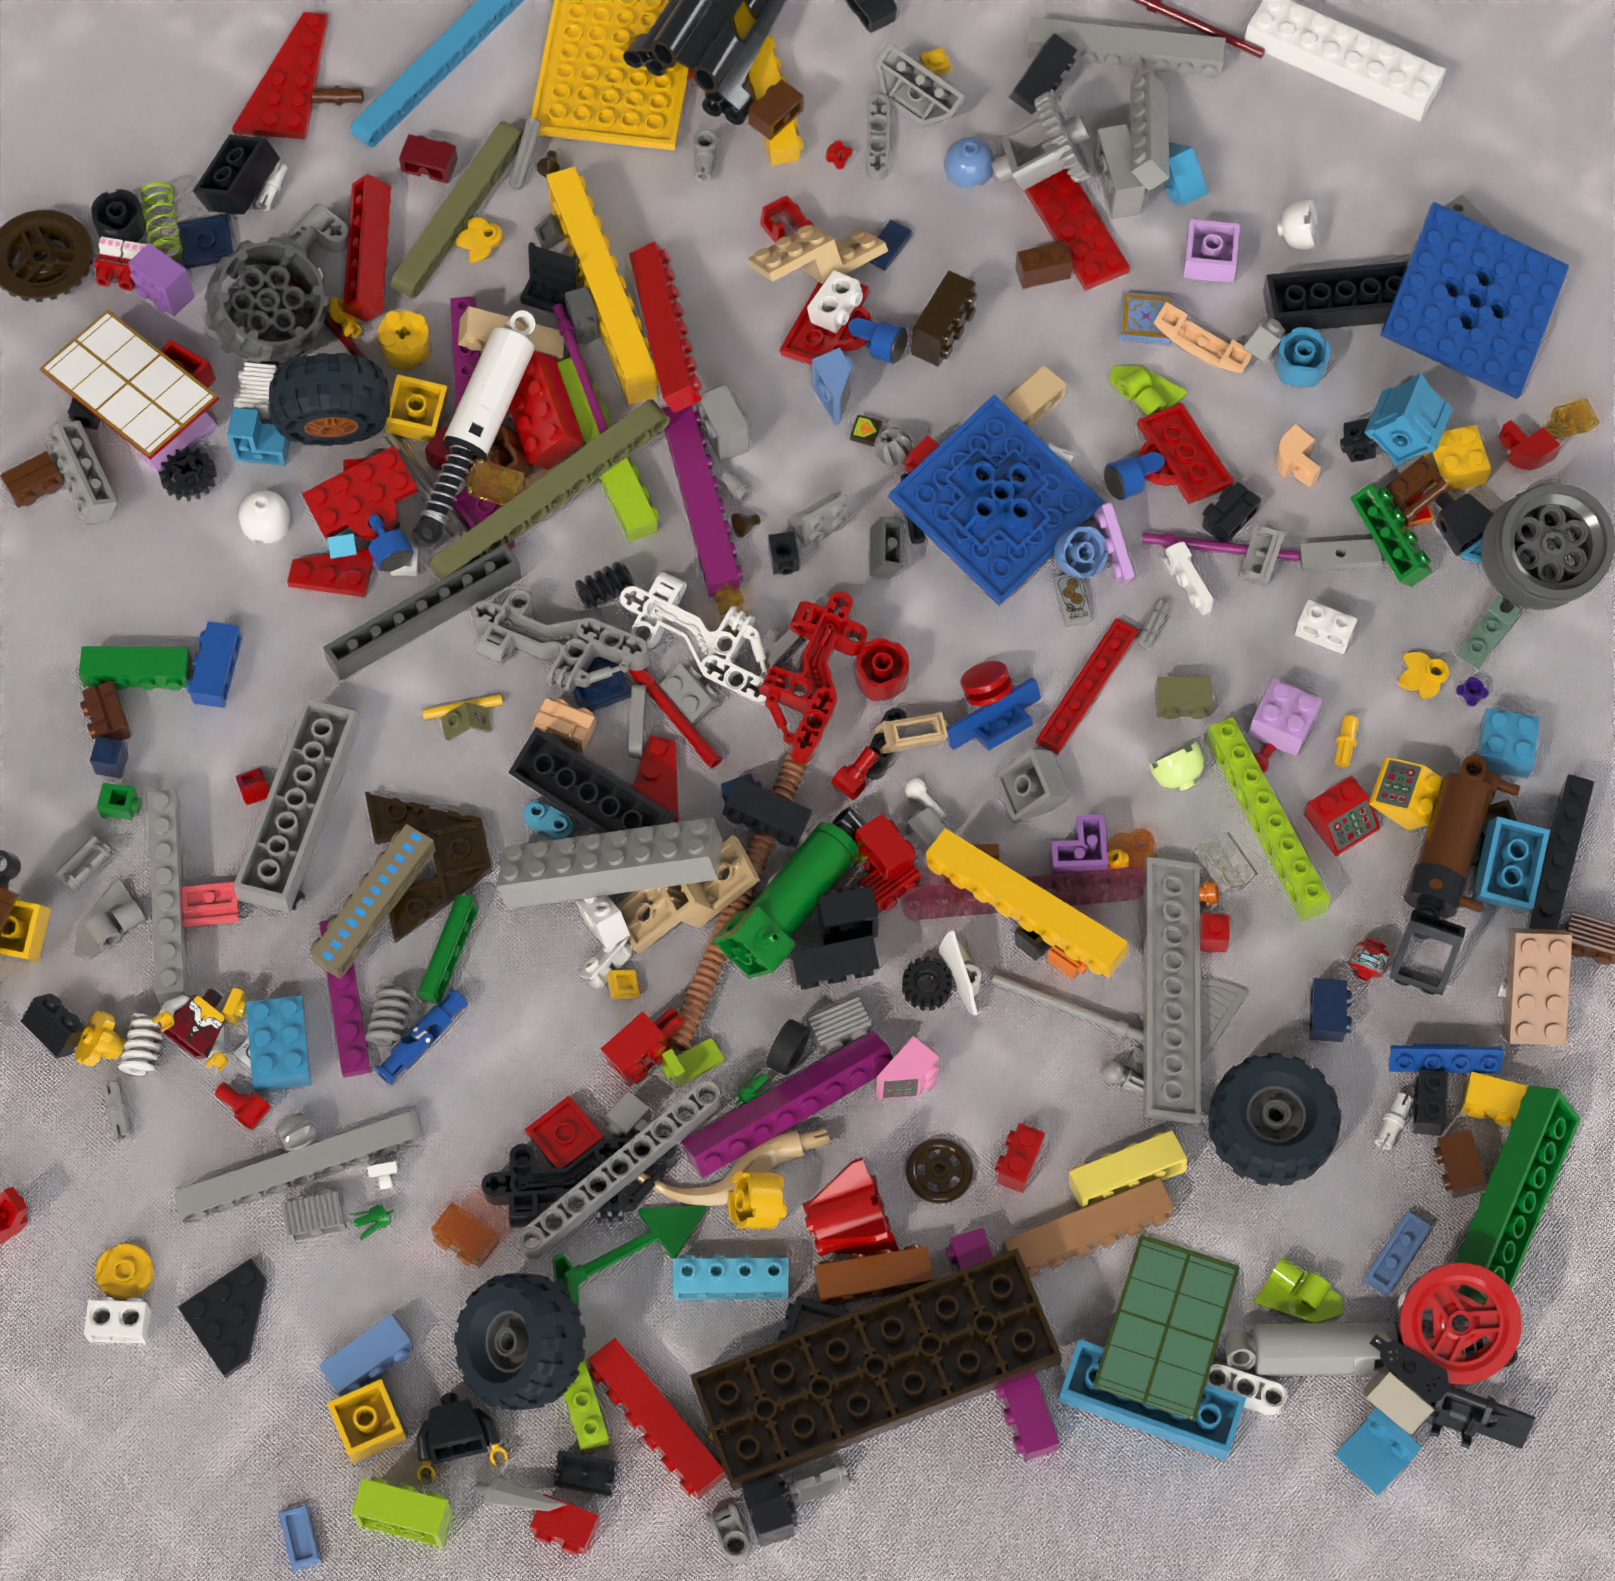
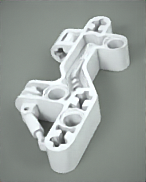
M661 572L657 576L649 593L634 586L627 587L621 592L620 602L622 606L638 616L632 627L631 634L640 637V633L643 630L650 629L651 631L650 637L645 641L647 649L656 646L664 630H667L686 640L702 674L708 680L757 705L765 706L766 697L761 694L758 695L750 689L751 684L759 689L764 677L767 675L765 664L767 659L760 639V633L752 627L755 616L749 615L746 617L745 612L740 611L738 613L737 608L732 606L720 627L716 631L710 632L707 625L699 617L678 608L687 584L665 572ZM631 597H637L640 601L645 603L644 606L642 607L641 605L635 602L631 603ZM730 627H732L731 630L735 633L740 631L736 638L728 632ZM746 639L750 640L756 662L760 663L762 669L760 676L735 665V660ZM732 640L731 649L721 651L723 641ZM718 666L725 672L724 677L715 671L711 672L709 670L710 667ZM743 675V683L740 686L734 687L732 685L734 676Z

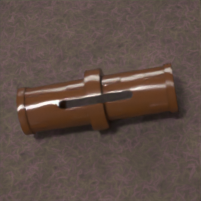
M335 86L334 88L313 87V103H335L336 106H341V103L363 104V88H341V86Z

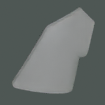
M120 879L112 885L101 900L79 923L74 949L75 955L92 959L117 944L121 934L146 920L139 906L132 899Z

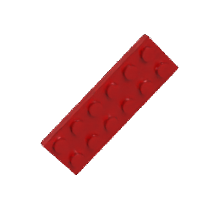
M1067 168L1024 191L1056 243L1066 242L1072 259V270L1084 290L1087 291L1130 273V266L1079 183L1074 182L1070 178L1071 175L1067 174V171L1070 169Z

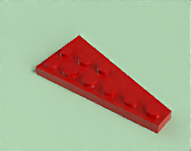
M302 13L232 127L233 134L306 140L313 106L312 91L313 87H316L327 31V14Z

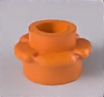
M1205 880L1204 885L1199 887L1201 902H1206L1208 907H1211V904L1219 903V887L1216 881L1209 882Z

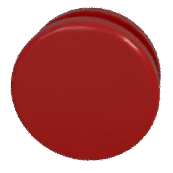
M987 661L977 664L967 670L960 679L967 702L974 706L994 704L1005 698L1013 688V682L1009 676L1007 666L999 661Z

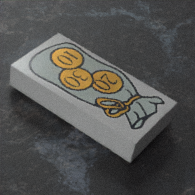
M1067 574L1055 576L1053 583L1065 627L1091 622V614L1081 578H1074Z

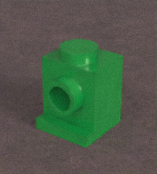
M103 783L97 809L101 818L107 819V817L132 820L134 813L140 812L142 801L138 797L135 787Z

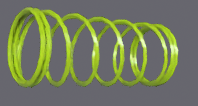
M164 182L149 183L141 189L140 193L142 200H144L143 209L145 211L144 218L147 222L146 230L149 233L148 242L152 244L150 240L152 236L158 238L152 245L159 250H173L179 247L178 253L168 256L173 260L179 257L183 251L181 240L175 237L179 234L180 230L174 226L178 221L177 217L172 215L176 210V207L171 204L174 200L172 186ZM153 186H164L170 189V193L162 191L153 193L147 198L144 196V191ZM157 194H169L161 199H149ZM145 203L153 206L146 210ZM170 205L173 207V211L169 214L155 215L149 212V210L156 206ZM147 213L155 217L148 221ZM172 216L175 218V222L171 225L156 226L151 224V221L158 217ZM149 225L156 227V229L150 232ZM174 227L177 230V233L173 236L157 237L153 235V232L160 228ZM174 238V239H177L179 242H177V241H175V240H163V239ZM162 244H175V245H177V246L172 247V248H159V247H157V246L162 245Z

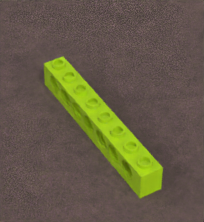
M1231 717L1209 726L1206 742L1301 922L1325 913L1331 899L1236 721Z

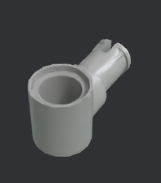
M701 130L694 137L695 160L697 161L695 178L702 181V175L704 174V181H709L711 179V163L717 155L716 135L710 130Z

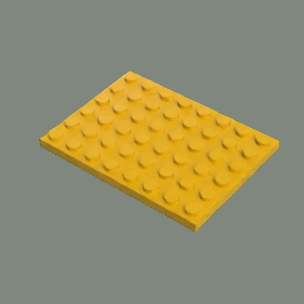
M554 0L531 118L537 119L540 122L538 135L676 150L689 69L677 62L673 68H668L663 76H655L646 69L644 64L640 68H633L623 59V54L634 37L650 31L670 0Z

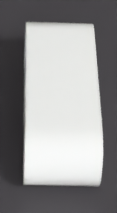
M1221 1364L1211 1365L1206 1384L1245 1397V1408L1266 1415H1275L1282 1410L1287 1400V1392L1281 1384ZM1212 1375L1221 1377L1223 1385H1213L1209 1381V1377ZM1240 1384L1247 1385L1251 1389V1394H1241L1237 1386ZM1269 1393L1275 1394L1279 1398V1403L1270 1404L1266 1400L1265 1395Z

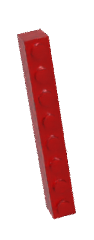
M654 241L629 253L662 397L672 411L676 413L702 400L700 394L702 384L695 374L698 368L690 354L693 352V348L686 337L689 331L681 317L684 315V311L677 301L680 295L673 283L675 275L668 264L671 262V258L665 248L661 249L657 242Z

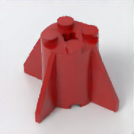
M863 1157L851 1161L814 1198L802 1203L807 1216L805 1217V1222L809 1233H814L816 1238L814 1243L819 1256L830 1253L875 1255L876 1252L885 1249H891L892 1252L900 1251L891 1230L888 1216H885L877 1178L875 1175H869Z

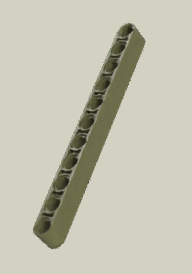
M653 399L647 400L438 553L430 561L429 567L442 580L500 546L510 544L662 432L669 425L670 417Z

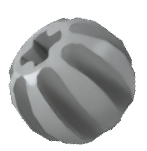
M897 427L882 430L874 443L876 456L882 463L890 466L903 464L907 455L913 450L911 437L905 430Z
M301 1113L287 1115L276 1125L275 1134L277 1140L286 1153L316 1143L315 1129L310 1120Z

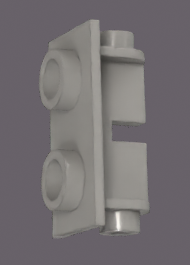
M93 836L55 875L74 893L111 856V849L106 844H101Z
M840 1458L785 1478L795 1506L850 1486L844 1463L842 1464Z

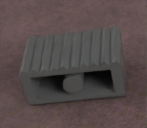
M589 287L566 292L567 318L573 324V334L577 344L590 343L598 339L600 336L597 310Z
M880 517L870 527V576L890 580L904 567L903 563L905 561L903 558L905 556L903 553L905 551L903 548L905 546L903 543L905 542L903 539L905 537L903 534L905 532L903 529L905 527L903 524L905 522L903 520Z

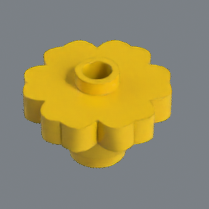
M98 1010L90 1017L88 1024L84 1026L86 1028L75 1051L77 1062L92 1067L101 1057L117 1059L121 1055L125 1039L121 1038L119 1033L112 1031L115 1026L113 1015Z

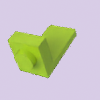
M709 1038L678 1056L675 1055L672 1049L662 1054L663 1064L660 1067L666 1079H671L676 1088L724 1063V1057L714 1040Z

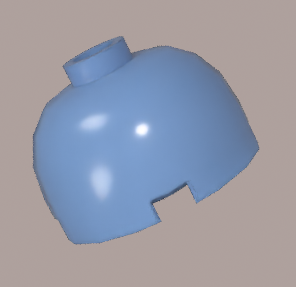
M967 137L957 140L948 148L944 160L947 178L956 186L966 189L972 188V185H984L991 178L993 172L991 161H993L992 152L980 139Z
M1076 526L1064 531L1057 539L1054 547V558L1057 566L1064 574L1074 578H1088L1097 575L1103 569L1107 560V551H1105L1103 544L1105 543V538L1098 530L1090 526Z

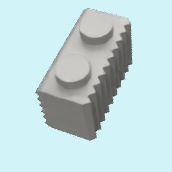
M858 996L807 1017V1026L810 1028L811 1035L820 1053L825 1051L834 1053L840 1050L845 1043L852 1040L854 1042L871 1032V1021Z
M321 1190L315 1194L316 1196H311L310 1198L294 1196L289 1198L287 1203L281 1204L286 1234L290 1243L346 1230L338 1191Z

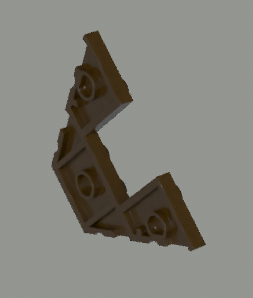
M365 792L375 845L391 842L393 835L398 830L401 831L407 824L423 834H429V837L434 841L436 849L433 857L438 878L412 883L389 914L394 942L397 943L452 902L457 895L464 893L492 871L488 847L480 817L462 816L454 811H440L432 809L428 805L415 802L406 803L398 798L388 799Z

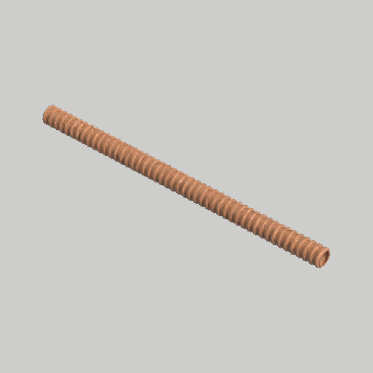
M822 703V705L819 706V710H821L822 712L825 703ZM814 723L808 724V725H809L810 727H812V728H818V727H819L818 725H816V724H814ZM804 740L803 749L808 746V741ZM790 747L771 792L793 801L792 798L796 795L795 791L799 788V783H801L802 776L805 773L804 769L807 768L808 763L798 764L794 762L790 756ZM755 833L751 837L752 841L748 844L749 848L746 850V854L760 878L763 875L762 871L766 867L765 863L769 860L768 856L772 853L771 849L775 846L774 841H776V838L767 834L760 835ZM760 881L721 911L722 915L718 916V922L714 926L716 930H713L711 933L712 937L708 940L709 945L705 947L706 952L702 954L703 960L699 961L700 967L696 969L697 975L693 976V982L689 985L691 990L686 992L687 997L683 1000L684 1005L680 1007L681 1013L677 1015H681L686 1020L685 1024L667 1040L672 1047L682 1051L691 1048L690 1043L694 1041L693 1035L697 1033L696 1027L700 1026L699 1020L703 1019L704 1016L702 1012H705L707 1009L706 1005L710 1002L709 997L713 995L712 990L716 988L715 982L719 980L718 974L722 973L721 967L726 964L724 959L728 958L711 940L734 913L746 910V907L750 906V900L753 899V893L757 889L756 885Z

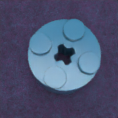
M1299 327L1293 329L1291 333L1281 339L1275 362L1281 382L1296 387H1314L1319 384V381L1325 375L1331 352L1329 342L1320 336V332L1312 328Z

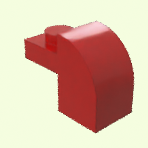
M1512 420L1503 424L1498 437L1502 445L1511 451L1508 462L1523 470H1535L1543 467L1556 458L1560 448V444L1544 427L1527 437Z
M13 1186L4 1189L0 1195V1244L19 1233L28 1223V1219L25 1216L28 1207L23 1197L17 1193Z

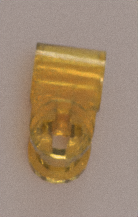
M1579 399L1573 403L1554 408L1551 412V420L1546 424V430L1555 439H1563L1564 437L1585 433L1594 429L1599 424V420L1587 399Z

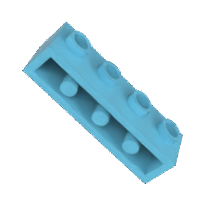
M719 1254L710 1255L708 1258H697L695 1255H681L679 1259H673V1299L789 1300L788 1258H783L779 1254H769L765 1258H754L753 1255L749 1254L738 1255L737 1258H725L724 1255Z

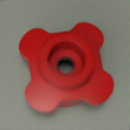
M836 140L826 151V161L834 163L837 169H843L848 157L852 155V149L845 147L842 141Z

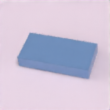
M305 1504L278 1512L292 1571L322 1563L308 1505Z

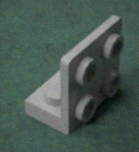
M843 494L834 499L832 495H829L788 519V525L804 547L811 543L820 542L825 535L832 531L841 530L848 523L849 497Z

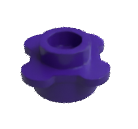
M1475 677L1468 678L1464 685H1459L1456 689L1457 695L1462 696L1466 700V704L1471 707L1476 706L1477 701L1481 698L1485 699L1488 696V690L1484 687V684Z

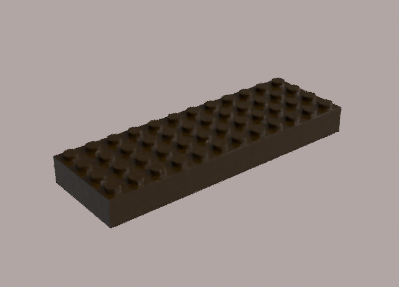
M1016 1248L691 1374L690 1378L732 1490L735 1491L741 1489L742 1484L782 1473L1061 1364L1062 1355L1019 1250Z

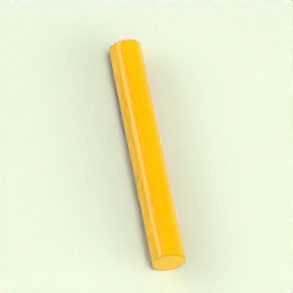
M501 694L422 709L423 718L426 720L444 716L465 702L485 708L502 705Z

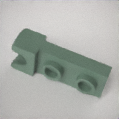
M1502 597L1495 599L1488 612L1457 652L1459 658L1478 670L1505 633L1514 624L1520 613L1518 607H1514L1509 613L1502 612L1500 610V604L1503 601Z

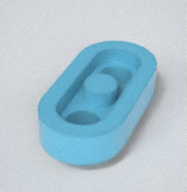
M539 800L528 803L524 808L525 823L533 830L550 840L572 837L574 828L569 816ZM535 810L541 811L540 815H533L532 813ZM558 823L564 824V827L561 829L555 828V825Z

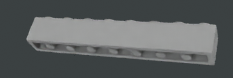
M1031 17L1027 56L1036 57L1048 38L1055 33L1078 50L1074 55L1076 61L1221 77L1226 38Z
M174 789L147 792L155 994L161 1006L166 1001L178 996H189L186 930L183 925L181 887H183L180 802Z

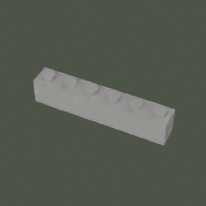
M1149 70L1145 74L1135 77L1130 83L1131 173L1150 191L1169 179L1168 89Z

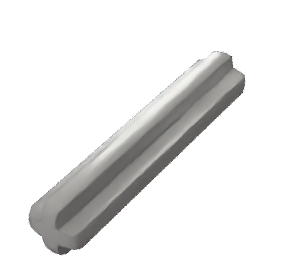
M528 118L509 180L511 188L522 189L540 129V122L537 119Z

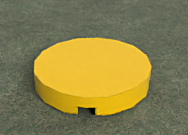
M128 1243L118 1244V1246L106 1250L97 1261L95 1269L97 1284L103 1293L119 1301H126V1298H137L145 1293L151 1285L154 1275L153 1263L146 1251L135 1244Z

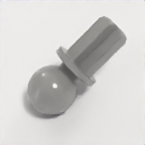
M1113 1061L1103 1066L1101 1074L1107 1083L1116 1084L1120 1082L1122 1083L1121 1090L1126 1088L1143 1097V1078L1133 1074V1070L1129 1069L1125 1073L1123 1067Z

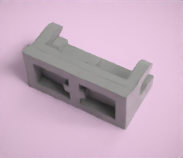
M1264 526L1255 527L1238 578L1266 587L1285 533Z

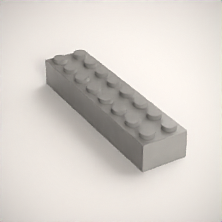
M304 699L233 886L238 901L290 914L359 729L356 711Z
M714 817L504 847L497 888L506 908L510 909L718 880L723 840Z

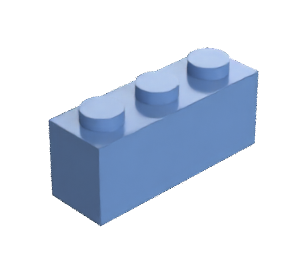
M391 1314L322 1362L319 1367L335 1392L341 1397L362 1388V1385L369 1380L375 1381L382 1377L387 1371L386 1368L395 1362L399 1364L406 1360L411 1354L410 1351L414 1348L410 1339Z

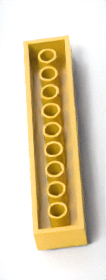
M575 166L547 174L549 204L553 214L557 216L564 233L563 240L570 257L574 255L580 259L578 278L582 288L589 287L597 310L599 332L627 404L631 405L657 397L656 386L660 384L654 359L650 358L649 351H651L647 337H642L640 331L643 330L639 316L634 317L632 312L634 304L631 296H626L624 292L626 284L623 276H618L617 274L618 264L614 255L610 256L609 254L610 244L607 235L601 234L602 224L599 215H594L592 211L594 209L591 195L586 196L584 191L587 189L583 175L578 176Z

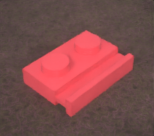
M235 881L181 887L184 927L240 922L239 901L233 888Z

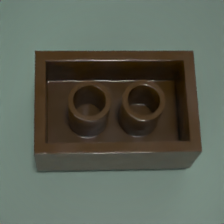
M948 270L913 327L912 355L937 367L940 366L943 359L947 360L953 349L952 344L955 340H960L966 321L970 322L976 312V307H974L977 299V294L975 293L976 282Z

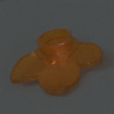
M1136 829L1130 834L1118 833L1106 843L1107 852L1121 849L1123 853L1126 852L1129 856V866L1124 873L1119 874L1120 876L1131 875L1139 868L1144 872L1145 859L1147 857L1158 858L1153 850L1155 844L1154 837L1145 829ZM1137 840H1142V841H1144L1145 846H1143V847L1138 846V845L1136 844V841H1137Z

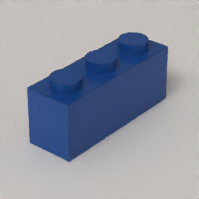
M207 622L205 631H201L199 638L201 649L199 654L195 655L193 661L195 672L193 678L190 677L187 684V693H190L193 704L225 708L242 642L239 626Z

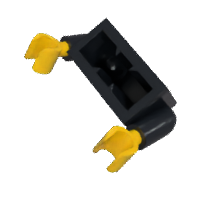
M444 1394L441 1397V1405L432 1407L429 1410V1419L423 1422L416 1436L418 1461H421V1467L417 1471L418 1479L423 1482L422 1474L424 1470L430 1469L431 1479L435 1481L437 1473L430 1466V1460H432L434 1465L488 1452V1446H490L492 1451L489 1459L493 1466L496 1467L493 1455L498 1452L503 1454L506 1463L507 1452L499 1447L498 1443L501 1441L493 1419L480 1408H473L470 1400L458 1401L457 1394Z

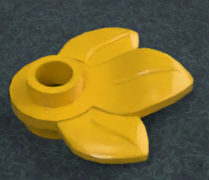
M475 217L467 221L468 229L460 232L454 242L456 246L470 250L469 262L471 264L478 263L489 257L492 248H496L502 243L503 231L497 224H489L484 218Z
M1422 652L1404 654L1402 658L1409 669L1400 676L1398 685L1406 690H1418L1421 699H1430L1437 695L1440 690V684L1446 682L1449 677L1450 671L1447 664L1440 659L1431 660L1428 655ZM1431 671H1437L1440 675H1434Z

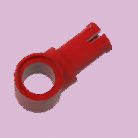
M866 746L853 765H844L837 771L831 784L849 799L855 800L867 785L865 780L867 777L866 773L879 757V754Z
M222 1082L215 1091L217 1098L232 1107L235 1118L251 1130L256 1128L271 1109V1106L253 1092L250 1095L242 1094L225 1082Z

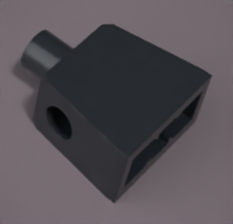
M1447 492L1446 494L1442 493L1435 500L1442 509L1438 514L1436 526L1453 553L1459 556L1482 538L1485 527L1494 513L1470 494H1464L1457 500H1454Z

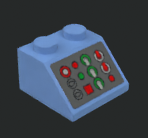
M840 348L812 359V387L834 425L840 424L851 395V383H853L851 375L853 363L848 355L844 356Z

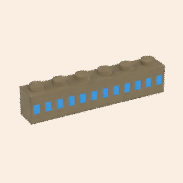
M407 824L401 831L398 830L393 835L389 848L386 852L383 851L378 855L374 868L370 873L364 874L361 878L357 891L354 895L350 894L346 898L342 911L338 916L331 918L325 934L322 938L318 937L312 944L310 954L314 964L340 980L435 853L436 849L433 839Z

